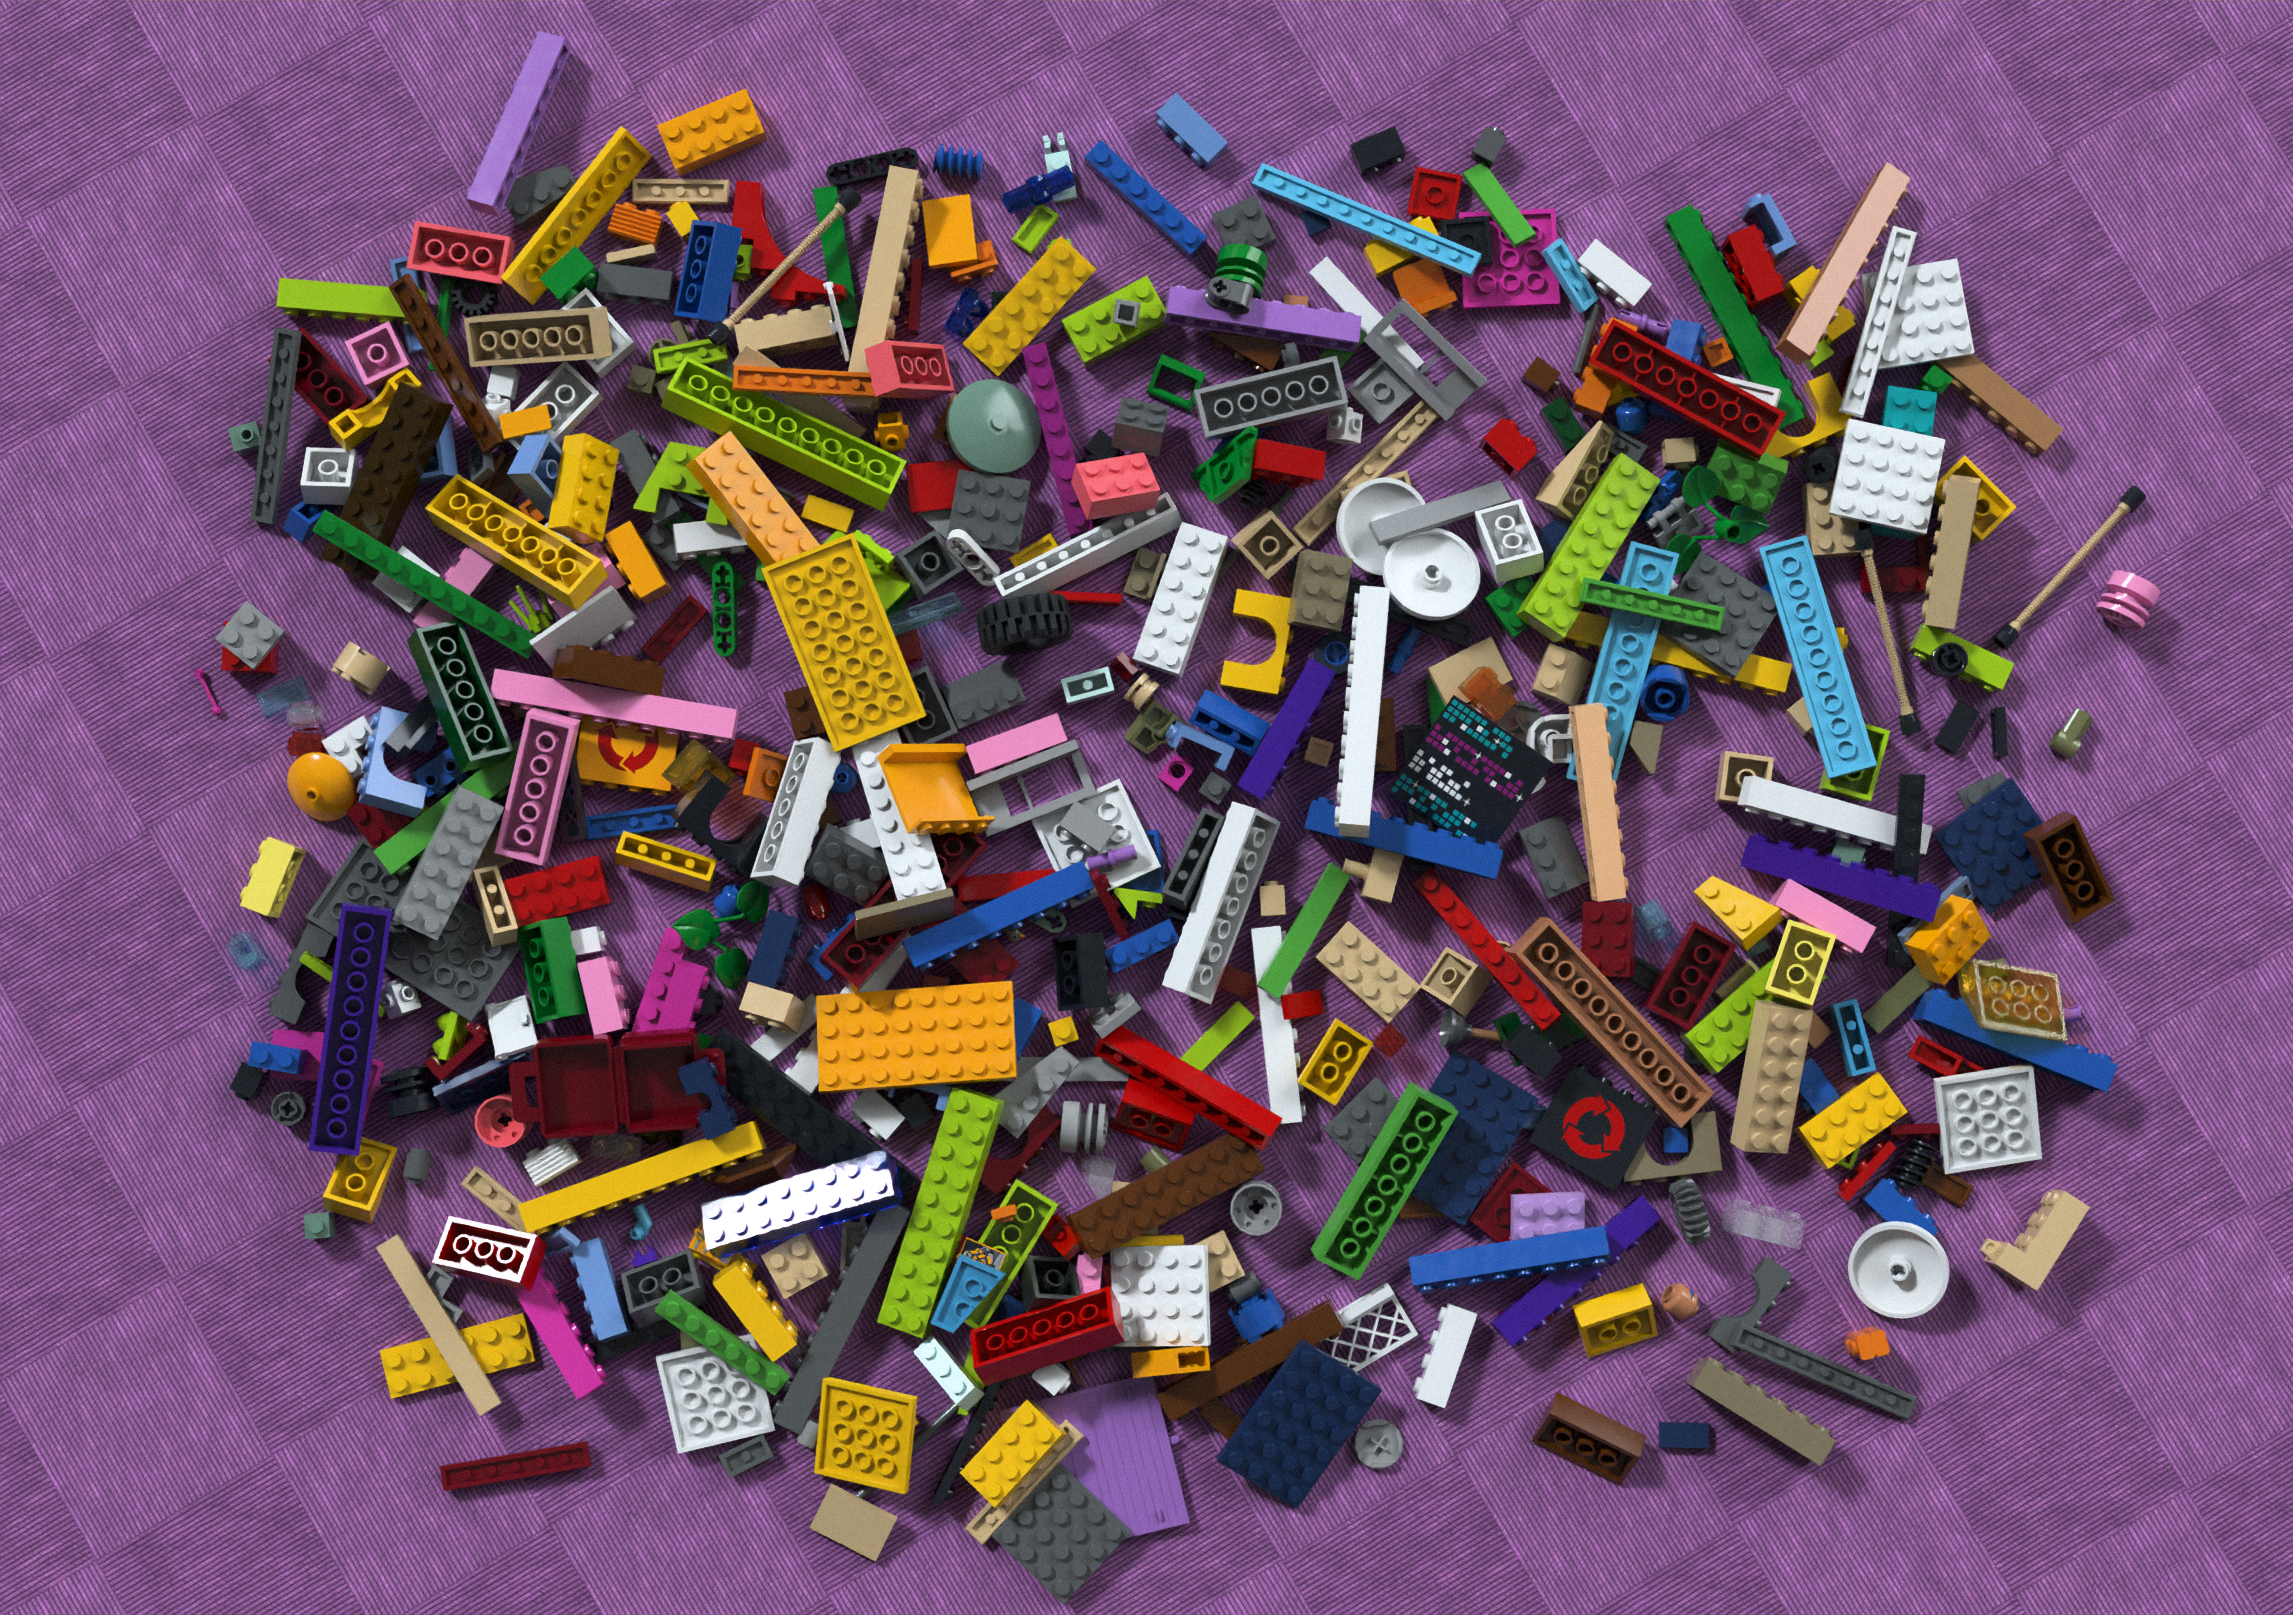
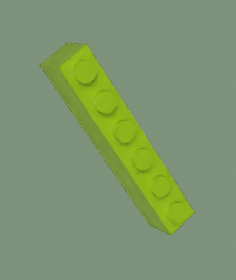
M279 278L276 307L282 310L284 315L299 316V313H305L311 318H322V315H329L335 320H346V317H353L359 322H369L370 319H378V322L383 324L388 321L393 324V321H402L403 325L410 326L388 287ZM419 289L424 300L427 303L428 294H426L423 290Z

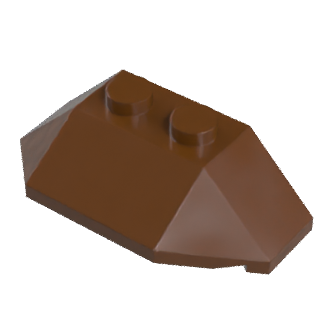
M795 1143L702 1177L704 1182L734 1196L742 1195L744 1199L757 1194L755 1189L765 1186V1189L769 1190L780 1186L779 1181L785 1179L799 1147Z

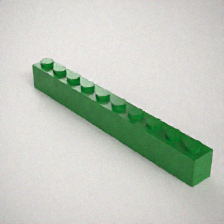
M1691 204L1667 216L1663 224L1721 334L1724 336L1746 381L1777 388L1782 391L1777 405L1778 409L1786 413L1778 427V430L1782 431L1800 422L1805 417L1803 414L1805 413L1804 406L1800 400L1795 399L1792 393L1794 389L1788 378L1785 379L1781 373L1782 365L1777 357L1772 356L1769 350L1771 349L1770 342L1766 336L1762 337L1758 329L1760 325L1756 316L1751 315L1747 309L1748 301L1743 293L1739 294L1736 288L1737 281L1732 272L1728 273L1724 265L1726 261L1720 251L1717 252L1713 245L1715 241L1712 233L1709 230H1705L1702 224V214L1698 209H1694Z
M323 511L312 529L313 532L527 659L530 657L534 647L529 641L537 635L329 511Z

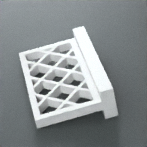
M1385 1282L1338 1311L1345 1323L1344 1328L1355 1329L1352 1342L1339 1340V1336L1333 1340H1329V1338L1324 1340L1333 1342L1331 1357L1346 1363L1348 1367L1350 1364L1355 1365L1351 1369L1357 1372L1414 1338L1418 1333L1390 1285ZM1392 1299L1396 1306L1394 1317L1380 1314L1383 1304ZM1378 1308L1377 1313L1371 1312ZM1398 1313H1400L1403 1319L1397 1318ZM1367 1314L1376 1316L1372 1330L1359 1327L1361 1318ZM1379 1317L1392 1320L1389 1334L1376 1331ZM1357 1321L1356 1326L1350 1325L1353 1322ZM1396 1322L1406 1324L1410 1330L1403 1337L1393 1335ZM1358 1330L1371 1333L1368 1347L1355 1344ZM1375 1334L1388 1337L1385 1348L1381 1350L1372 1348ZM1337 1343L1350 1346L1347 1359L1334 1356ZM1354 1347L1367 1350L1365 1360L1360 1363L1351 1361Z

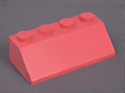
M415 221L406 268L503 285L504 280L500 277L512 263L516 243L509 236Z

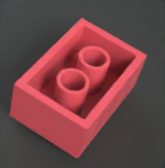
M1144 452L1076 464L1071 481L1087 520L1153 509L1156 507L1160 488Z

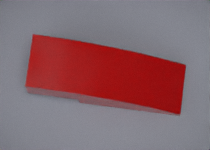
M1918 1035L1907 1056L1942 1077L1986 1070L1921 1035Z

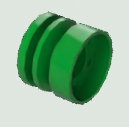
M1246 244L1223 246L1219 250L1216 264L1217 271L1214 277L1219 276L1250 284L1254 288L1253 297L1261 300L1264 278L1266 277L1268 257L1260 249Z

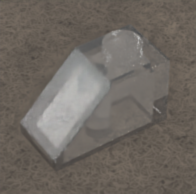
M1089 1153L1088 1158L1082 1159L1080 1172L1084 1173V1180L1099 1200L1111 1193L1118 1159Z

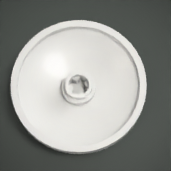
M1393 478L1371 479L1359 484L1348 493L1339 508L1336 531L1340 547L1347 558L1353 559V565L1364 572L1383 576L1384 559L1394 541L1378 546L1369 528V523L1426 504L1421 495L1407 483Z
M1433 528L1394 541L1384 559L1383 581L1385 587L1390 588L1391 599L1405 612L1425 620H1444L1458 615L1470 605L1479 588L1480 567L1474 552L1464 540L1447 530Z
M1885 1222L1868 1229L1858 1238L1849 1257L1848 1274L1856 1295L1870 1309L1887 1317L1912 1318L1928 1312L1941 1300L1949 1281V1262L1941 1244L1928 1231L1907 1222Z

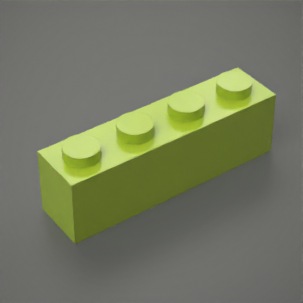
M1925 622L1920 625L1909 651L1914 653L1913 656L1927 662V660H1930L1932 652L1938 646L1949 642L1957 643L1966 650L1968 655V665L1958 675V678L1968 683L1974 681L1980 684V689L1988 693L2003 690L2014 663L1939 627L1924 625Z

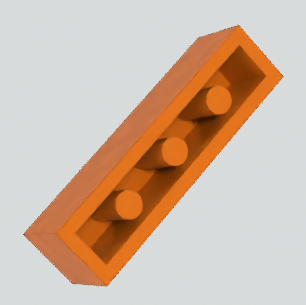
M1611 317L1608 324L1603 323L1599 337L1602 338L1613 319L1636 332L1638 327ZM1594 345L1590 358L1592 357L1598 345ZM1586 366L1581 380L1584 381L1581 389H1576L1572 399L1575 402L1574 411L1602 420L1617 382Z

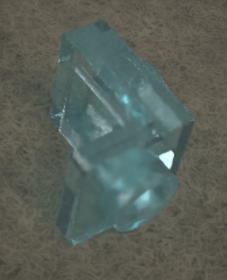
M1656 899L1637 907L1636 916L1646 931L1647 939L1650 943L1655 940H1662L1671 933L1669 919Z

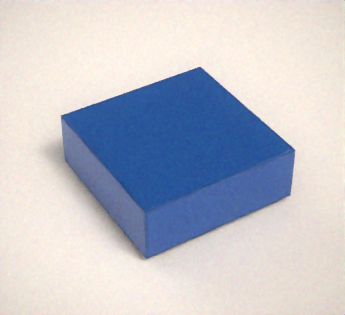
M1662 1128L1663 1153L1688 1152V1128Z

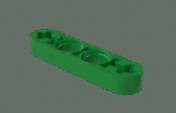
M719 562L712 569L714 649L718 655L727 657L734 655L738 650L736 568L730 562ZM723 566H725V570H729V575L725 576V583H730V587H719V583H724L723 575H719V570H723ZM723 590H727L731 595V599L727 604H723L719 600V594ZM724 614L731 618V625L728 628H723L720 625V618ZM731 631L732 635H726L727 643H731V648H728L726 652L725 648H721V643H725V635L720 636V632Z

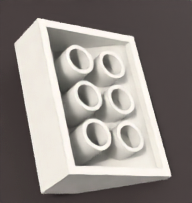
M610 585L585 602L577 611H572L529 642L553 669L557 649H566V645L575 646L576 644L588 646L590 650L595 649L601 644L605 646L615 639L614 635L619 631L626 632L635 625L634 621L638 618L623 596Z

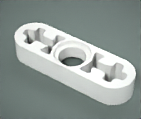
M960 529L952 530L948 534L947 549L982 585H995L994 578L1000 574L999 566L968 533ZM973 554L978 556L979 560L972 561L967 556Z

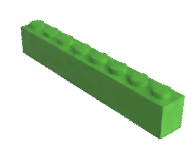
M521 739L512 745L514 751L505 762L483 767L463 782L461 786L492 801L504 799L509 792ZM455 789L373 851L392 876L396 877L399 875L401 877L411 870L412 867L410 865L416 860L420 861Z

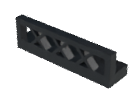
M428 694L382 744L400 761L438 720Z
M575 747L559 811L563 844L585 842L589 838Z

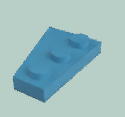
M960 1254L931 1324L954 1333L1006 1273Z

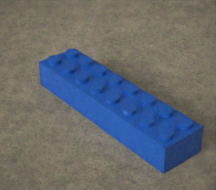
M1319 797L1318 801H1311L1304 827L1307 831L1370 848L1376 847L1402 854L1404 857L1497 881L1504 855V850L1500 849L1499 844L1488 841L1485 842V845L1476 843V838L1462 835L1461 839L1452 837L1453 833L1451 831L1439 828L1436 833L1429 831L1428 825L1414 822L1413 826L1406 825L1404 819L1390 816L1389 820L1381 818L1379 812L1372 810L1369 838L1339 836V828H1335L1336 806L1333 800Z
M1938 988L1921 994L1912 1020L2020 1063H2031L2035 1069L2093 1092H2108L2118 1064L2111 1062L2112 1057L2102 1053L2090 1054L2088 1053L2089 1048L2085 1046L2065 1044L2066 1039L2053 1034L2051 1036L2043 1035V1030L2028 1025V1027L2020 1026L2019 1020L2009 1016L1997 1017L1995 1016L1997 1012L1992 1009L1972 1007L1973 1002L1964 998L1952 999L1949 997V992Z

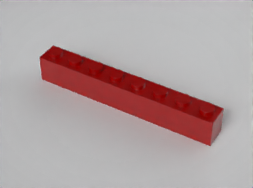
M1432 867L1413 882L1414 889L1542 1034H1545L1562 1019L1561 1013Z
M1120 1025L1103 1039L1100 1037L1093 1054L1264 1152L1275 1136L1283 1119L1282 1117L1124 1026Z

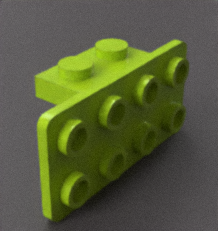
M857 529L854 532V536L886 612L910 589V583L894 571L895 557L888 549L880 547L869 535H864ZM836 531L823 544L846 535L841 531Z

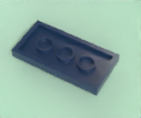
M526 1051L510 1055L508 1056L509 1059L503 1061H496V1059L488 1060L484 1065L466 1070L462 1075L451 1080L442 1081L439 1085L432 1088L434 1096L453 1116L510 1090L509 1066L517 1062H531L533 1059ZM527 1076V1077H524V1078H525V1082H528V1081H530V1080H532V1079H534V1078H536V1077H535V1076Z

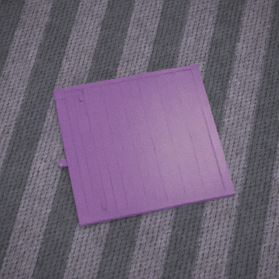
M1154 1376L1130 1377L1035 1401L1059 1426L1065 1419H1068L1084 1435L1060 1463L1132 1530L1126 1538L1190 1523L1171 1444L1179 1442V1437L1177 1435L1168 1436L1161 1404L1156 1397L1157 1388ZM1021 1405L999 1410L1003 1425Z

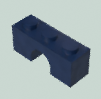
M706 1056L679 1067L678 1075L687 1096L702 1092L707 1094L712 1101L710 1107L699 1111L697 1118L706 1140L735 1130V1121L738 1120L734 1107L729 1108L726 1101L728 1093L725 1086L718 1083L716 1076H719L715 1063H710Z

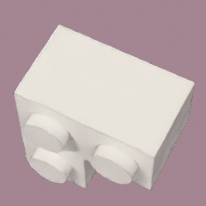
M365 716L360 717L321 741L329 755L336 758L348 769L355 783H358L361 778L363 779L364 771H361L364 755L362 751L365 750L367 738L369 735H372L373 728H370V718Z

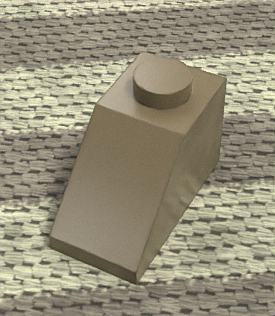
M1634 720L1629 733L1627 747L1645 774L1651 776L1655 774L1663 726Z

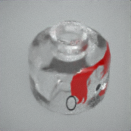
M315 700L296 701L291 704V708L287 709L288 725L290 728L293 727L297 733L317 731L320 728L321 722L325 721L324 709L319 707Z

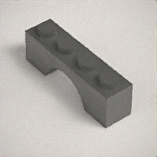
M308 923L307 926H303L298 935L300 942L297 949L294 948L288 958L290 965L287 972L284 971L278 981L280 988L277 994L272 995L268 1004L270 1008L268 1014L294 1025L302 1024L311 1003L305 997L301 988V976L307 966L299 961L300 956L304 951H309L317 958H331L337 944L336 937L312 923Z
M1764 1255L1750 1274L1756 1289L1752 1306L1746 1312L1737 1316L1720 1314L1706 1333L1733 1354L1736 1350L1738 1352L1741 1351V1349L1729 1344L1738 1321L1757 1329L1762 1322L1760 1318L1765 1311L1769 1312L1776 1304L1777 1300H1775V1297L1780 1291L1783 1293L1791 1284L1789 1278L1792 1274L1769 1256Z

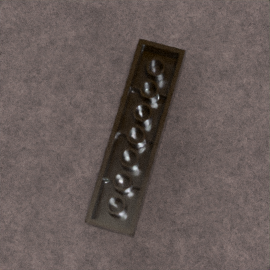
M400 381L339 518L390 547L454 405L416 384ZM328 541L321 556L358 579L374 581L379 570Z

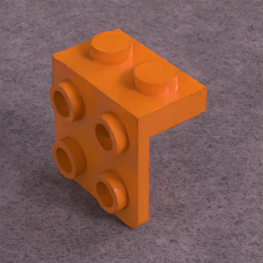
M1423 258L1398 268L1392 273L1400 298L1404 297L1424 318L1430 315L1429 311L1438 308V311L1452 307L1451 302L1457 300L1455 292L1449 290L1441 265Z

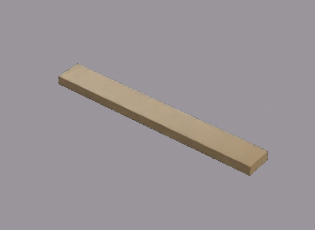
M1422 399L1292 528V531L1309 547L1337 520L1341 506L1338 492L1358 486L1365 481L1379 478L1440 415Z
M397 1234L376 1247L479 1416L502 1403L400 1235Z

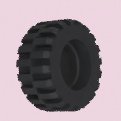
M1037 593L1011 597L1010 599L990 603L988 606L978 610L976 614L981 649L991 656L1018 655L1044 650L1063 644L1073 634L1068 602L1061 594Z

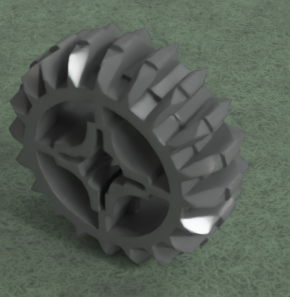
M1681 1179L1670 1184L1669 1196L1683 1240L1690 1246L1708 1241L1711 1235L1709 1220L1697 1185L1692 1179Z

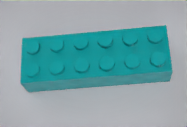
M1888 386L1883 392L1879 425L1932 436L1937 392ZM1866 523V528L1871 527L1873 535L1914 540L1920 535Z

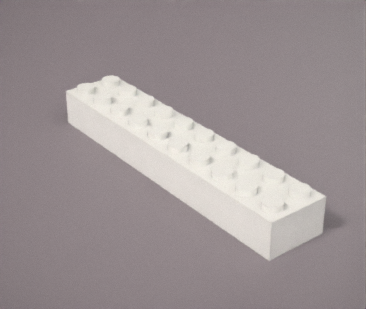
M1360 586V594L1355 593L1354 616L1358 617H1353L1352 639L1356 640H1351L1349 661L1354 663L1348 665L1347 685L1351 687H1346L1345 709H1349V711H1344L1343 733H1347V735H1342L1341 756H1345V759L1340 758L1339 780H1343V783L1338 782L1337 804H1341V807L1336 806L1334 820L1335 828H1339V836L1369 838L1390 588Z

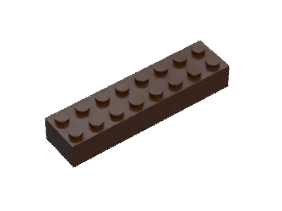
M1228 1132L1065 1218L1086 1260L1091 1261L1265 1171V1168L1253 1145Z

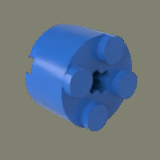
M1671 665L1650 666L1647 669L1640 693V703L1647 715L1654 720L1666 722L1674 720V717L1685 713L1690 702L1689 686L1685 672Z
M1266 1288L1267 1293L1262 1294L1261 1290H1259L1256 1295L1239 1305L1237 1304L1238 1308L1235 1311L1232 1308L1228 1310V1314L1242 1339H1247L1249 1343L1262 1337L1261 1333L1269 1329L1271 1331L1277 1330L1284 1325L1282 1319L1285 1317V1313L1271 1288Z

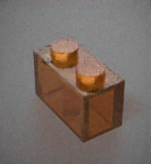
M1485 666L1477 667L1457 688L1484 716L1493 722H1497L1517 700L1513 696V690L1506 684L1502 685L1497 680L1498 675L1490 667L1486 668Z

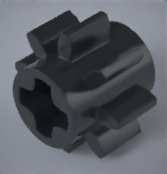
M1258 480L1244 484L1237 495L1242 499L1240 505L1248 510L1251 509L1252 505L1259 508L1267 492L1262 490L1264 484Z

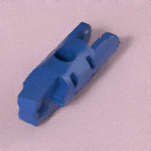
M1671 468L1666 473L1637 518V521H1644L1646 524L1652 518V514L1658 510L1662 511L1668 506L1685 479L1679 471Z

